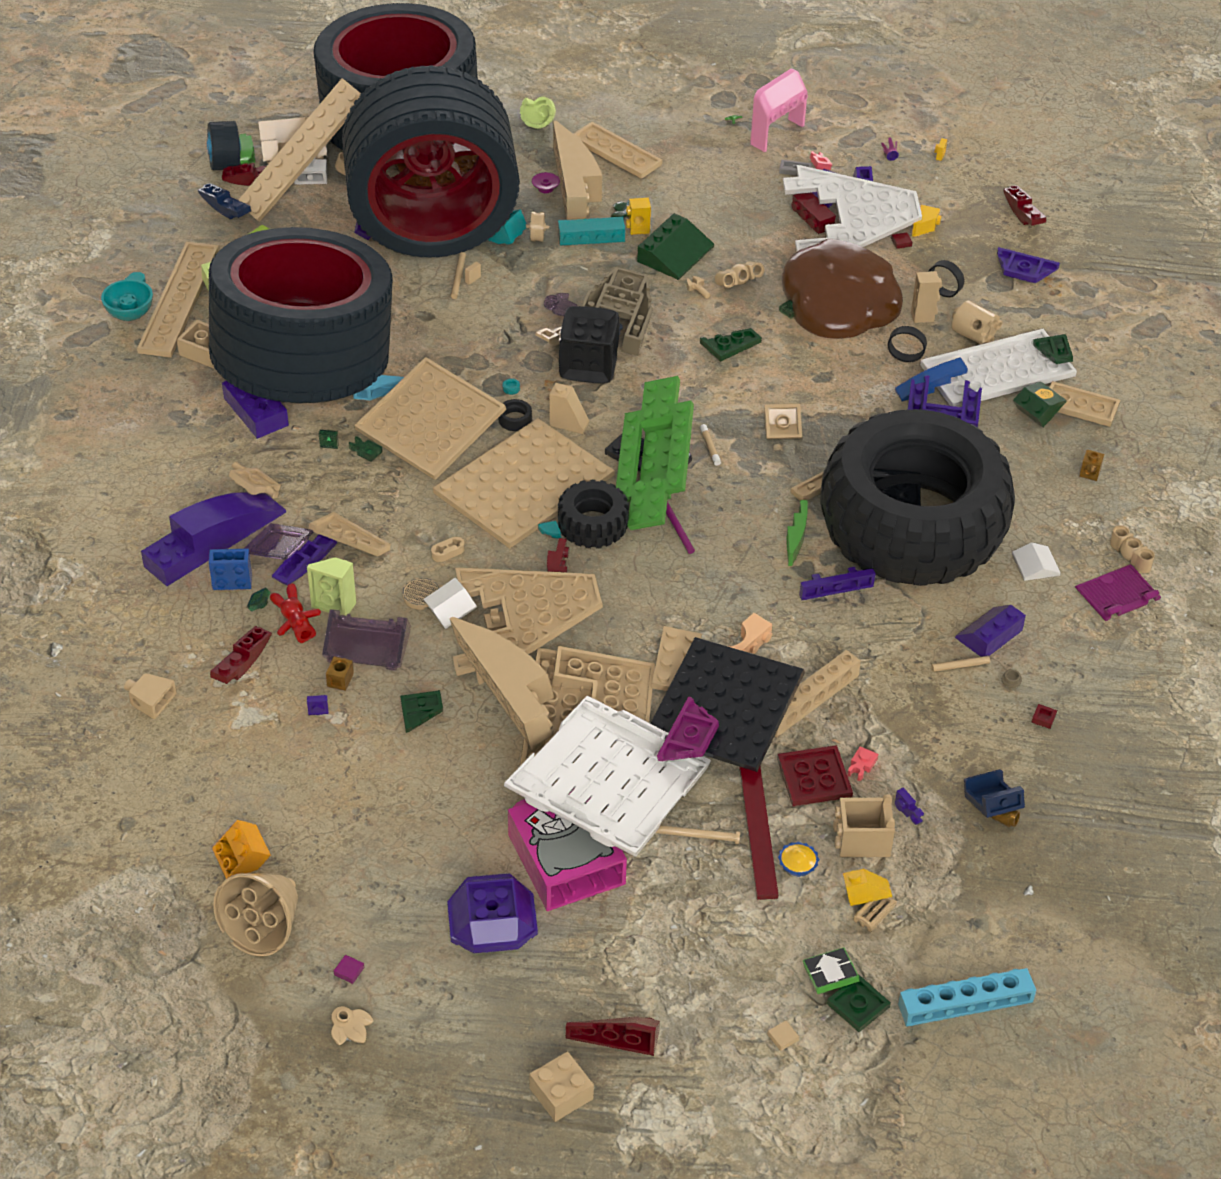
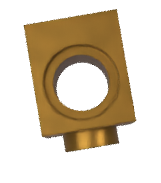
M1086 450L1079 477L1097 481L1105 454Z
M333 657L326 672L327 687L346 691L354 674L352 660Z

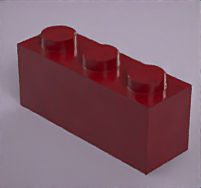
M812 192L793 195L791 204L793 211L817 234L825 232V225L835 224L836 215L825 204H820L819 199Z

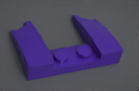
M924 376L925 382L915 384L914 379H911L907 410L917 409L940 412L957 417L978 427L982 394L981 387L976 392L969 388L970 381L965 380L962 407L927 403L930 376Z

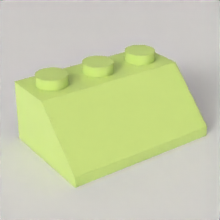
M334 557L309 564L307 566L311 607L346 618L356 604L353 563Z

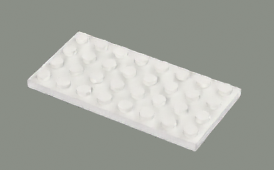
M1044 329L922 359L920 363L925 371L944 362L959 357L962 358L968 368L967 374L951 378V383L937 387L948 404L956 407L962 406L965 380L970 381L969 388L978 392L980 387L982 388L981 401L1021 391L1024 387L1040 381L1048 384L1052 383V381L1056 382L1075 377L1077 373L1070 362L1055 364L1033 346V339L1049 337Z

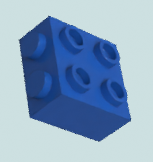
M249 549L210 550L209 569L213 590L252 588Z

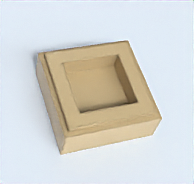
M477 261L465 269V282L470 285L481 277V264Z
M787 1021L768 1030L767 1035L780 1051L799 1041V1035Z

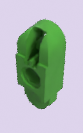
M246 133L240 134V165L256 163L251 135L246 136Z

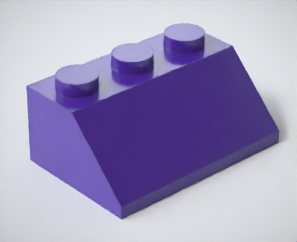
M1013 605L993 607L958 633L955 638L980 657L990 656L1023 631L1026 615Z

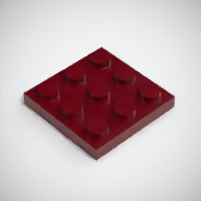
M837 745L779 753L777 755L792 807L853 797V790Z

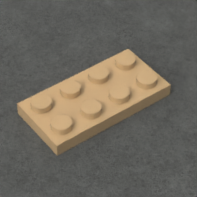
M1052 381L1049 388L1067 400L1058 411L1059 413L1111 427L1120 404L1119 399Z
M667 626L663 627L651 688L662 691L668 690L694 638L701 639V633Z

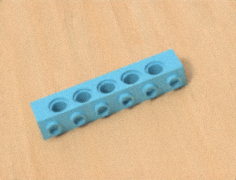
M1027 968L1012 969L1009 972L991 973L982 977H970L961 981H949L940 985L907 989L900 992L898 1006L907 1027L1033 1003L1036 988Z

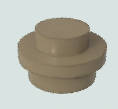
M1009 669L1002 675V682L1007 687L1016 688L1020 686L1022 677L1017 670Z

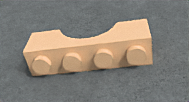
M753 613L742 623L741 637L743 641L728 647L755 654L760 646L771 639L772 623Z

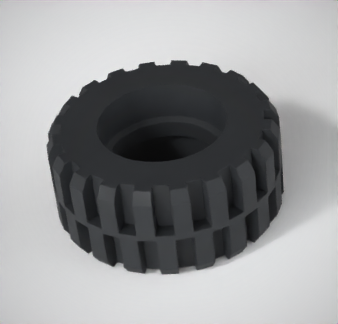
M583 480L579 484H572L560 496L558 503V527L561 534L571 543L575 542V545L580 547L582 545L585 548L591 549V547H596L597 549L602 548L604 545L606 547L610 546L612 542L616 543L626 533L629 503L626 495L619 488L616 489L614 484H607L606 481L602 480L600 482L596 480L586 482ZM595 511L603 513L604 515L587 516L582 513Z

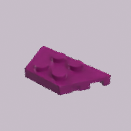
M688 697L657 754L658 761L703 757L719 727L718 720L709 715L702 706L696 705L693 698Z

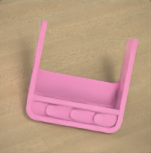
M789 69L758 89L755 93L750 145L763 152L767 151L768 128L772 122H775L789 112L788 120L801 127L805 124L808 94L798 71Z

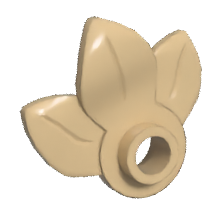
M344 1006L337 1007L331 1015L333 1023L331 1036L339 1046L347 1038L363 1044L366 1041L367 1034L365 1026L372 1024L373 1019L364 1010H350ZM340 1014H343V1015H345L347 1018H346V1019H341V1018L339 1017V1015H340Z

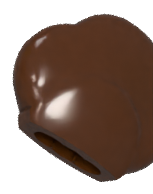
M825 239L819 244L803 248L794 253L783 268L782 288L792 305L793 317L802 328L814 335L833 339L855 337L866 332L868 329L888 325L901 313L903 296L893 274L892 265L879 255L861 246L836 239Z

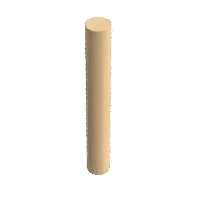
M989 656L936 663L932 664L931 668L933 672L990 664Z

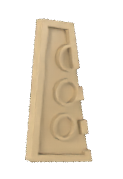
M335 512L309 523L308 530L377 557L390 551V543Z

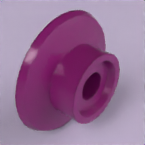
M549 172L538 173L531 180L533 186L539 192L545 194L551 193L560 184V178Z

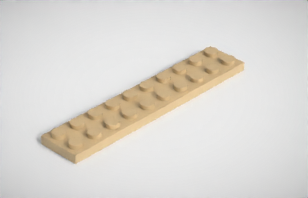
M343 78L238 199L250 205L251 212L249 213L259 222L347 119L346 116L350 113L351 106L354 105V101L359 98L361 93Z
M195 242L185 243L137 347L138 354L172 358L177 346V338L183 333L204 285L201 265L212 262V259L219 251L218 245Z

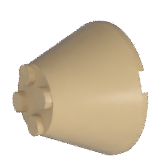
M240 873L227 878L217 888L213 902L214 915L222 933L226 932L233 940L232 944L247 954L268 956L276 953L286 944L291 933L298 903V894L295 889L296 884L294 880L279 874Z

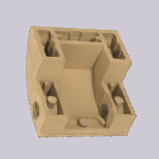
M308 117L258 121L263 161L269 164ZM326 145L318 153L316 159H324V155H327Z

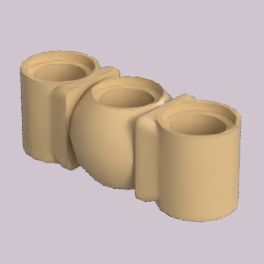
M748 261L745 264H736L731 270L719 271L715 276V282L717 285L731 288L734 285H742L748 282L749 279L753 280L755 277H761L764 274V266L753 261Z
M1122 525L1114 527L1110 546L1117 550L1118 553L1121 552L1124 559L1131 561V565L1138 572L1149 573L1153 565L1155 553L1148 549L1147 546H1144L1139 539L1134 538V534L1130 533L1127 527Z

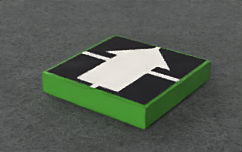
M844 947L803 960V966L817 994L859 982V975Z

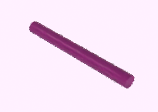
M667 501L666 514L687 552L692 554L695 552V549Z

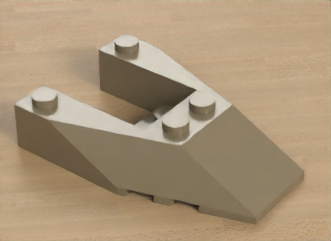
M616 266L604 276L601 282L598 281L592 290L587 291L581 306L610 309L618 312L619 317L629 319L630 323L624 335L621 351L638 356L653 311L649 278L646 274Z

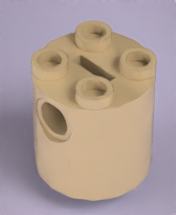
M970 300L957 307L952 315V330L979 345L993 342L996 331L1001 328L1003 323L997 314Z

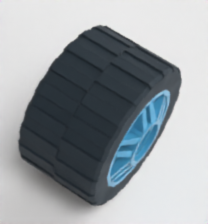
M235 121L209 122L207 126V152L211 169L223 170V168L229 166H239L241 145L237 123Z

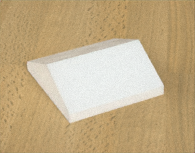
M1031 542L1012 551L1013 558L1024 581L1060 576V571L1048 546Z
M456 578L424 598L428 607L445 629L451 626L449 618L456 617L461 619L477 608L466 589Z

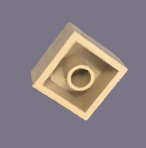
M568 1051L529 1074L530 1090L555 1122L593 1100L594 1084Z

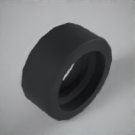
M510 399L503 402L506 410L498 417L502 428L515 432L532 422V408L527 402L520 399ZM512 412L524 414L520 418H510L506 415Z

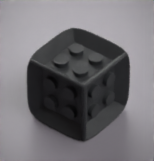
M587 306L567 308L563 318L560 333L561 340L559 343V374L562 378L587 383L611 382L615 372L619 345L620 320L618 312Z

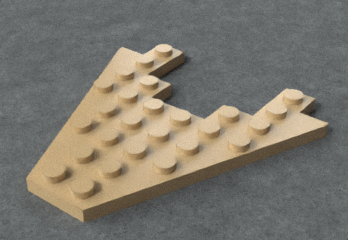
M455 568L457 580L466 589L470 597L481 596L484 609L502 604L507 627L494 630L493 632L508 639L528 655L603 608L595 574ZM465 653L453 656L457 676L476 671L479 685L484 683V680Z

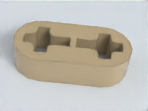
M452 537L437 543L431 548V557L436 562H443L458 556L465 551V542L461 537Z

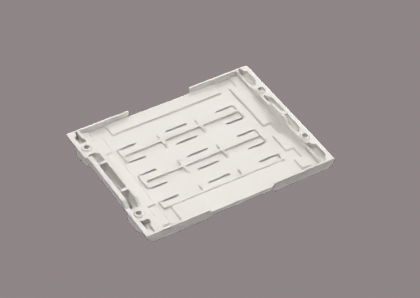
M586 696L562 721L559 731L535 757V753H532L504 783V787L525 797V801L529 805L544 812L551 811L590 832L594 840L609 847L616 846L636 857L659 829L661 822L682 796L685 797L706 771L711 760L703 756L658 761L657 754L669 733L625 710L616 711Z

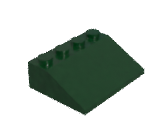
M673 213L638 245L637 262L679 280L714 247V243L687 218Z

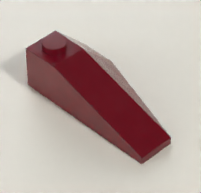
M626 1017L567 1022L565 1039L654 1056L659 1037L660 1021L650 1017Z

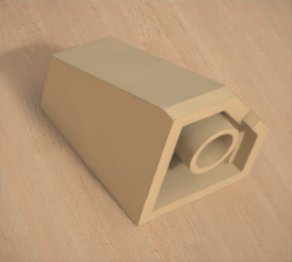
M555 383L550 392V426L583 434L589 424V419L574 388Z

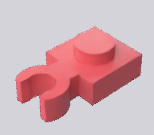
M811 151L810 159L816 169L831 170L832 163L827 157H823L821 152L815 154Z
M860 746L851 759L848 776L850 777L852 773H858L857 780L861 781L864 771L869 773L878 760V754Z

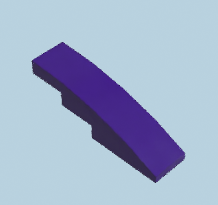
M321 534L312 542L308 540L299 551L295 549L272 574V578L288 586V584H291L307 573V566L309 564L320 562L334 548L337 541Z

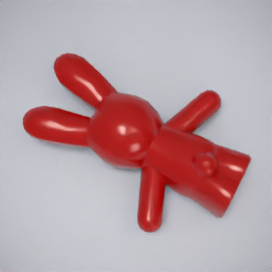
M291 583L286 588L288 599L284 600L278 593L270 595L272 603L280 608L283 617L287 619L278 629L277 634L283 636L292 628L297 641L304 643L316 636V631L308 618L319 616L321 610L303 611V606L298 600L297 588L295 584Z

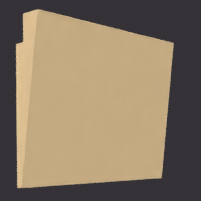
M558 646L557 651L544 648L537 649L535 661L547 672L554 696L553 699L543 703L549 712L547 717L552 724L550 728L552 737L559 731L562 721L586 696L616 711L625 710L649 723L654 663ZM552 737L532 748L523 738L519 767L532 753H535V757Z

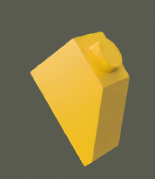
M926 205L920 206L922 220L913 223L912 236L916 237L935 231L936 226L940 225L942 218L939 215V208Z
M866 869L843 873L850 906L892 897L888 879Z

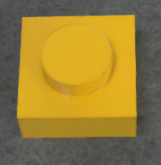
M941 138L940 143L936 144L934 153H937L936 160H943L948 139Z

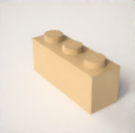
M937 271L916 273L911 306V315L914 323L934 322L935 315L938 314L937 302L940 301L939 288H942V280L938 277Z

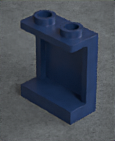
M1001 769L964 779L965 797L986 818L1025 808L1024 789L1021 786L1010 788L1004 782Z

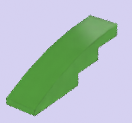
M800 500L799 513H794L793 526H787L788 566H792L804 541L808 500Z

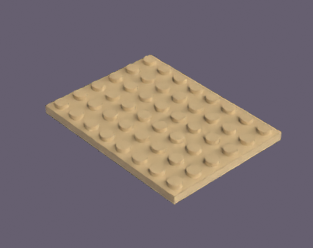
M537 418L433 487V493L511 549L538 530V524L549 522L558 516L559 498L572 484H579L583 480L586 482L590 480L608 481L615 476V470Z

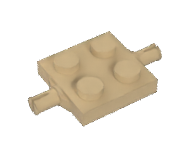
M238 462L232 464L234 470H230L229 477L237 485L244 487L248 493L252 495L266 493L272 498L278 497L281 485L260 469L246 468Z

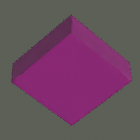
M344 955L334 969V975L353 984L365 968L364 963Z

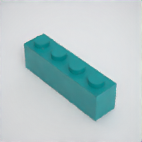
M623 217L558 220L560 246L625 242Z

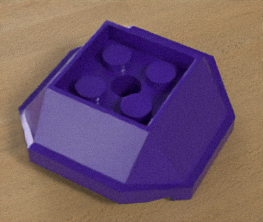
M510 873L467 877L447 901L451 943L460 945L472 953L517 950L531 938L538 935L534 895Z

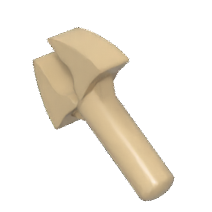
M693 276V282H691L687 278L688 291L695 289L704 298H710L711 294L703 287L704 279Z

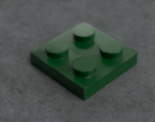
M860 975L859 982L843 986L827 999V1005L858 1032L862 1031L889 1009L891 1004L889 1000Z

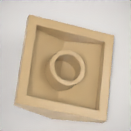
M765 404L766 439H802L800 404Z

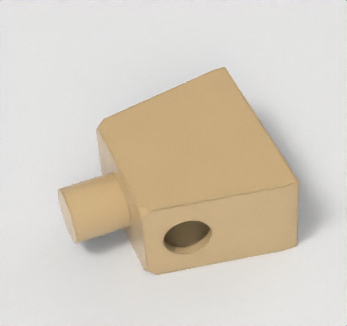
M147 673L143 674L137 682L128 679L124 685V689L129 691L131 705L154 720L176 695L174 680Z

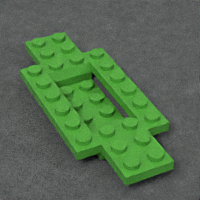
M678 376L645 382L642 409L625 413L616 489L619 488L626 495L628 502L630 501L628 518L630 530L664 525L667 499H671L673 493L684 492L686 488L694 404L692 400L678 403L680 387ZM643 428L645 439L640 481L636 482Z

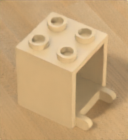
M884 795L883 798H840L839 806L835 807L836 819L833 820V830L837 832L835 848L839 849L840 857L891 856L895 834L891 795Z

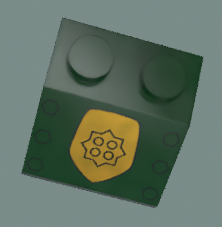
M1040 381L1024 387L1013 399V402L1021 412L1044 428L1067 400Z

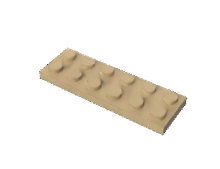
M594 122L573 133L590 151L641 179L662 165V159Z

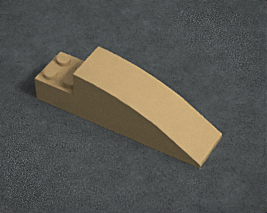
M553 121V149L560 178L566 220L586 219L589 216V206H587V203L602 202V173L594 156L584 143L559 122Z
M456 617L449 618L458 645L529 746L532 748L552 737L550 730L552 724L547 717L549 712L543 704L554 698L547 672L524 650L499 634Z

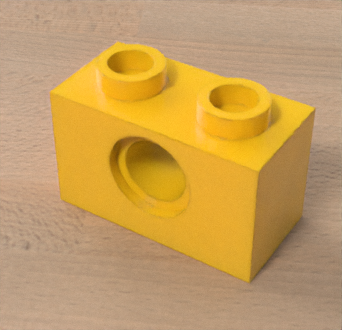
M649 197L629 199V205L626 206V213L629 215V218L626 219V228H629L631 235L650 234L651 205Z

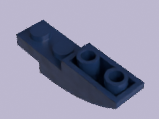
M208 183L198 189V193L212 208L230 220L234 217L240 218L251 212L250 205L232 198L230 192Z

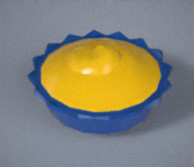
M799 841L784 845L783 849L779 851L780 855L778 856L779 864L783 866V869L790 875L797 877L806 876L814 871L820 860L818 852L814 850V847L809 846L807 843L802 844Z

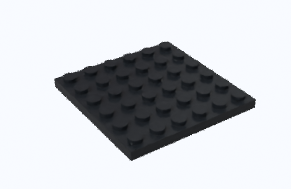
M695 637L650 724L669 733L687 698L691 697L696 705L702 706L709 715H712L719 722V727L704 756L757 772L805 671L803 668Z

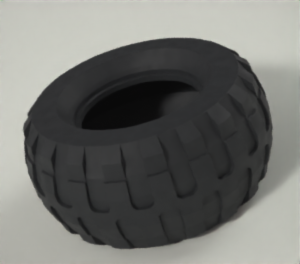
M917 409L896 410L869 417L868 421L857 423L849 430L848 435L842 436L828 459L827 466L823 472L820 504L830 538L834 545L841 547V553L846 559L857 563L862 570L873 569L875 575L888 581L925 586L935 583L953 582L957 577L969 576L977 571L979 565L986 564L1009 531L1015 505V492L1007 458L1000 454L998 444L993 439L985 436L978 427L957 417L940 412ZM874 469L920 472V474L891 475L874 482L873 478ZM897 484H921V488L939 493L954 503L940 506L912 505L895 500L882 493L881 490Z

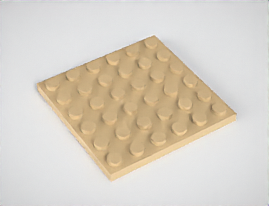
M425 357L354 426L355 430L436 480L506 410V406Z

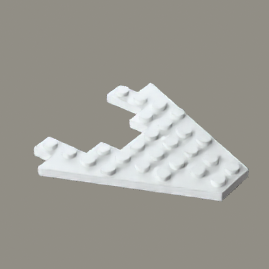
M797 165L796 168L798 177L783 178L785 195L817 192L820 204L836 203L840 224L825 225L827 238L795 240L796 252L819 244L825 239H836L865 247L913 225L914 222L922 220L917 192L801 165Z

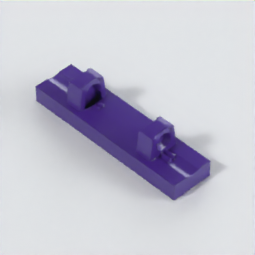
M855 567L848 568V573L821 578L819 574H813L812 580L800 583L799 596L801 600L871 588L874 587L875 572L873 569L857 571Z

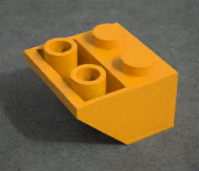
M237 820L212 848L226 879L235 874L250 873L258 870L271 856L257 825Z

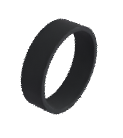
M940 260L929 269L928 272L935 271V267H944L957 280V290L950 291L944 287L939 288L941 296L953 297L964 287V275L954 263Z
M900 326L891 332L887 346L894 358L903 362H915L923 357L927 347V339L917 328ZM899 334L912 335L922 343L923 350L917 354L902 353L894 347L892 338Z

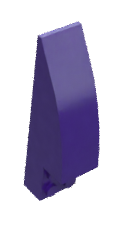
M248 492L229 493L200 501L169 516L171 533L141 550L143 566L165 586H169L208 562L210 550L232 547L285 514L286 509L266 493H259L257 495H252Z

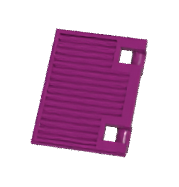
M1131 564L1075 586L1105 621L1110 620L1111 615L1115 613L1117 616L1148 605L1150 599L1155 601L1161 599L1159 591L1154 590Z

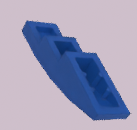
M959 357L919 373L897 386L895 391L901 401L909 400L911 379H914L915 384L925 382L924 376L928 375L930 376L928 394L934 393L935 387L951 383V378L967 374L968 368L962 358Z

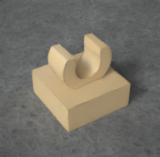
M498 608L490 609V613L484 614V621L488 630L494 631L507 627L503 611L498 612Z

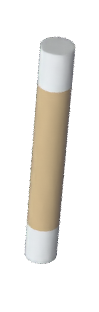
M703 424L700 426V430L714 465L718 466L721 464V460L707 425Z

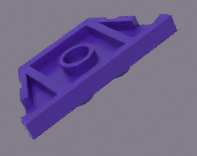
M1000 247L997 250L1003 275L1011 278L1037 283L1059 269V262Z

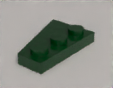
M752 328L733 331L731 335L726 336L718 334L715 335V338L710 339L702 337L700 338V344L721 362L761 343L762 337Z

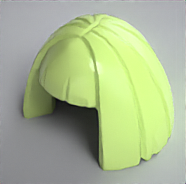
M539 97L535 101L525 98L520 107V116L527 126L537 129L544 128L554 120L556 108L554 102L547 97Z

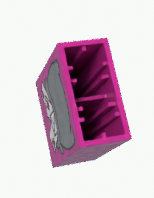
M525 799L517 802L513 808L508 809V836L546 911L626 884L627 858L620 848L616 846L609 847L594 840L590 832L551 811L544 812L529 805Z

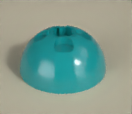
M125 279L107 286L102 292L101 300L106 311L114 318L122 321H133L141 318L148 312L153 301V291L143 281Z

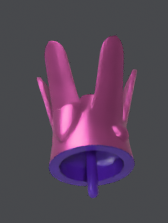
M889 137V149L883 142L881 145L887 155V159L893 161L898 158L899 153L897 151V141L894 148L893 141Z

